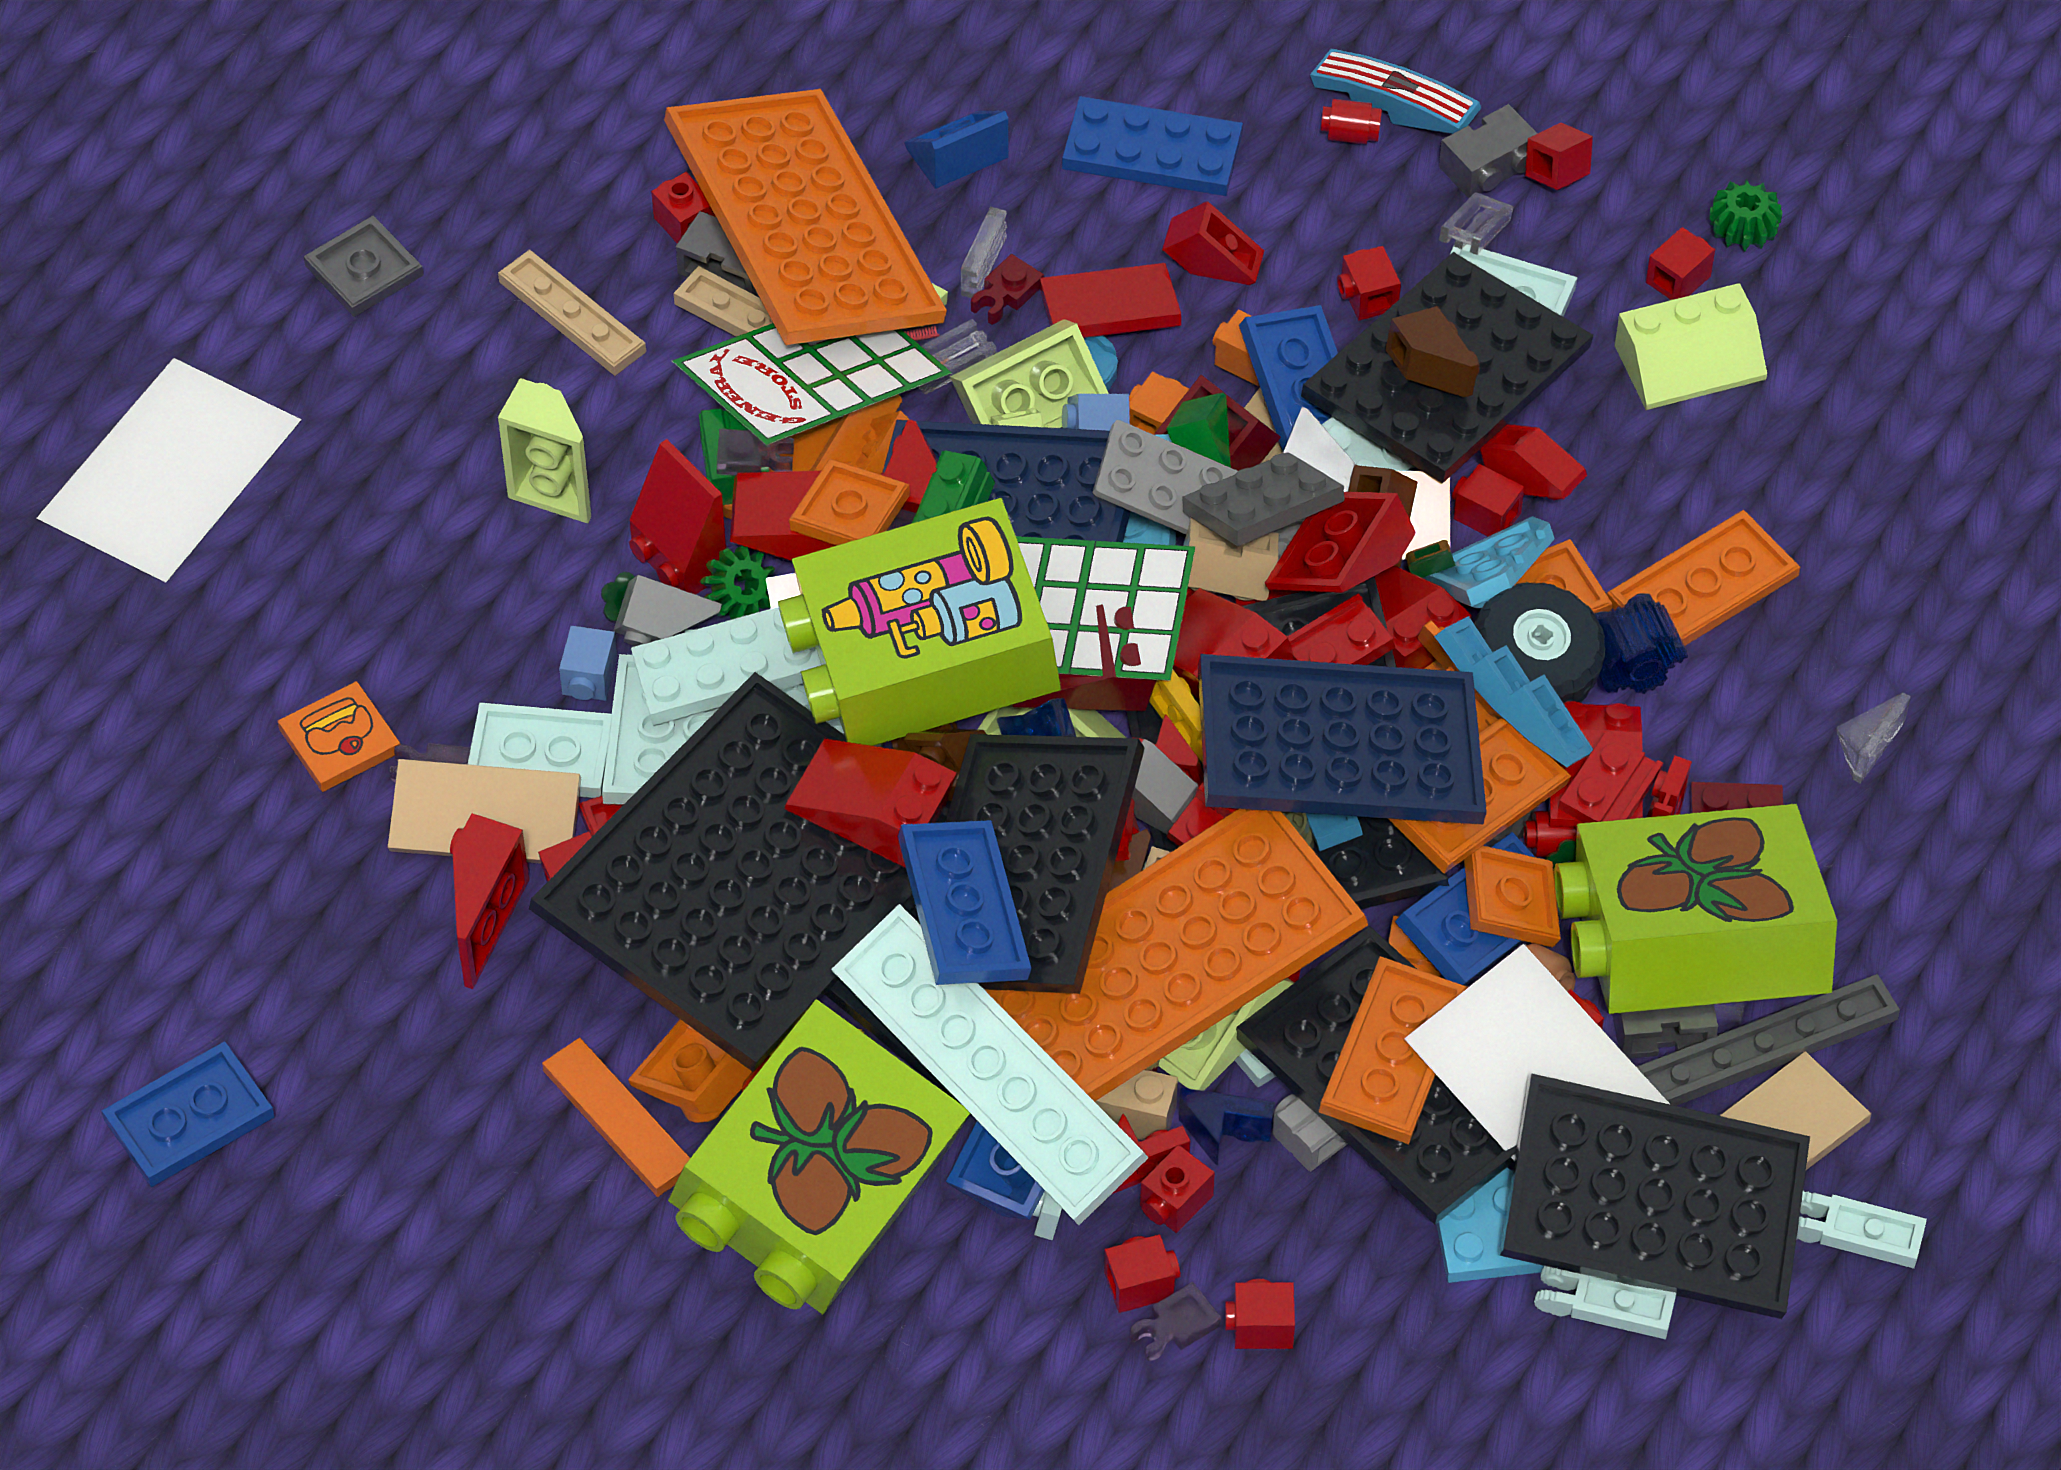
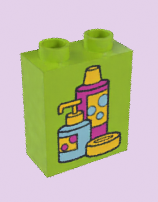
M1002 497L792 559L800 595L777 601L786 636L793 654L816 647L821 666L800 671L808 703L816 724L839 718L847 742L874 746L904 737L907 733L921 732L1061 690L1052 635Z

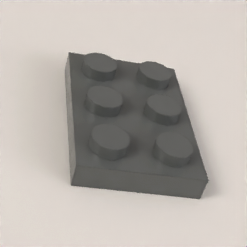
M1289 452L1273 456L1266 462L1251 468L1241 469L1235 475L1216 483L1206 484L1199 490L1183 496V512L1239 547L1343 502L1344 485L1297 458L1295 455Z

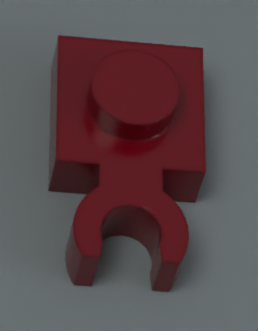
M1010 254L984 278V290L976 292L971 299V312L975 314L982 307H992L988 311V323L991 325L996 324L1002 319L1005 306L1009 305L1013 309L1018 310L1040 290V278H1043L1044 274L1015 255Z

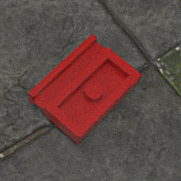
M1359 593L1287 636L1294 659L1298 661L1368 665L1396 648L1393 637L1370 607L1366 606Z
M1605 731L1559 800L1558 809L1583 823L1631 819L1656 781L1657 775L1662 770L1664 763L1659 760L1655 762L1645 756V752Z
M1674 756L1668 772L1659 771L1651 796L1654 798L1647 817L1681 814L1692 761Z

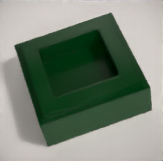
M1445 539L1407 552L1406 554L1410 572L1421 578L1456 566L1449 543Z

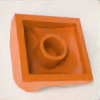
M680 1019L630 1076L628 1081L632 1087L680 1107L689 1121L701 1123L712 1121L721 1114L742 1089L744 1081L752 1071Z

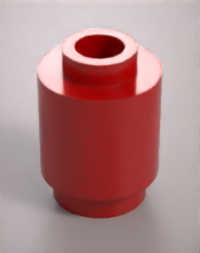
M1332 99V107L1323 106L1320 131L1328 132V140L1365 145H1367L1368 141L1378 142L1382 108H1374L1372 103Z
M1534 811L1531 821H1524V845L1527 848H1532L1535 857H1547L1550 853L1556 852L1558 845L1566 839H1572L1576 842L1577 827L1550 826L1549 811Z

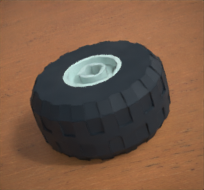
M1529 582L1516 584L1512 588L1498 593L1488 602L1486 601L1475 619L1474 625L1492 652L1507 645L1530 682L1545 675L1563 703L1568 701L1581 703L1585 700L1590 690L1594 687L1603 666L1606 650L1604 646L1605 635L1602 626L1595 616L1596 614L1578 596L1555 585Z

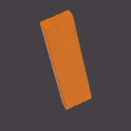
M580 1037L542 1063L543 1072L657 1197L675 1186L690 1157Z

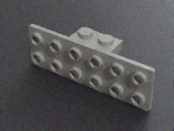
M1116 420L1110 429L1093 488V494L1186 534L1191 517L1183 512L1182 497L1199 490L1206 484L1216 483L1235 475L1238 471L1121 420ZM1305 518L1273 531L1274 533H1279L1277 562Z

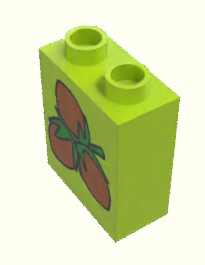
M1797 804L1577 824L1576 862L1556 863L1554 868L1558 914L1561 919L1581 917L1582 921L1573 922L1571 925V950L1575 973L1578 978H1599L1609 1014L1832 993L1837 918Z
M816 999L685 1164L668 1202L679 1209V1212L676 1214L677 1224L692 1241L714 1252H720L728 1245L756 1265L758 1268L754 1272L755 1281L771 1299L790 1309H800L806 1302L823 1315L949 1150L970 1112L963 1105Z

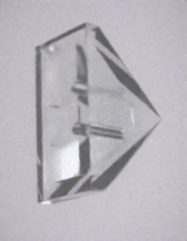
M1901 693L1836 727L1852 779L1861 784L1905 723L1911 696Z

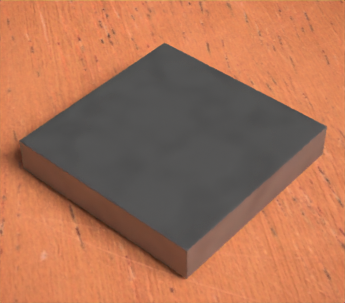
M374 216L369 217L304 256L305 266L353 317L424 276L422 265Z

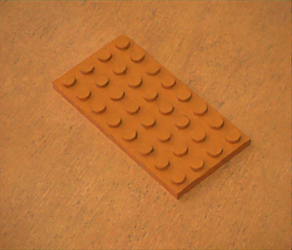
M821 89L666 107L664 121L785 345L944 323L947 309Z
M1238 809L1106 894L1080 994L984 990L1095 1102L1368 926L1365 914L1282 811Z

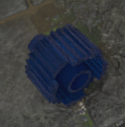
M1637 594L1629 599L1623 608L1617 607L1614 612L1602 611L1595 613L1605 635L1604 646L1606 650L1599 678L1607 693H1617L1619 688L1625 690L1628 687L1634 689L1636 693L1642 692V694H1646L1648 690L1653 691L1657 686L1664 685V682L1668 679L1666 676L1668 669L1674 668V663H1682L1684 659L1688 658L1686 647L1665 605H1661L1660 602L1655 603L1650 594Z

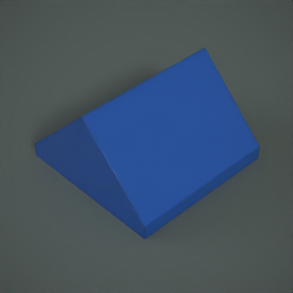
M975 111L904 141L910 155L936 189L1009 158L1008 116L1006 111Z
M978 1121L946 1180L950 1186L999 1215L1026 1220L1031 1219L1045 1191Z

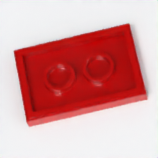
M1166 263L1040 278V291L1050 326L1063 319L1077 323L1083 338L1182 325L1181 310Z

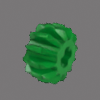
M1747 179L1742 186L1730 181L1725 190H1718L1714 196L1713 206L1710 208L1709 213L1710 225L1714 226L1715 238H1726L1727 248L1734 244H1740L1745 252L1749 245L1753 244L1762 249L1766 240H1774L1778 233L1779 223H1781L1783 214L1781 210L1782 205L1778 204L1777 192H1766L1764 182L1755 187L1751 186Z
M740 546L736 548L735 552L729 548L723 549L719 552V560L713 559L708 561L706 566L713 575L703 577L700 582L702 585L709 586L712 589V593L706 594L704 598L712 601L717 600L718 603L722 604L720 612L716 614L717 616H724L729 612L730 619L732 620L760 612L759 608L767 609L771 607L769 596L766 594L768 593L766 578L775 572V568L773 566L761 567L764 554L756 552L750 556L748 547ZM737 577L738 582L744 583L745 589L743 591L740 586L734 585V578Z

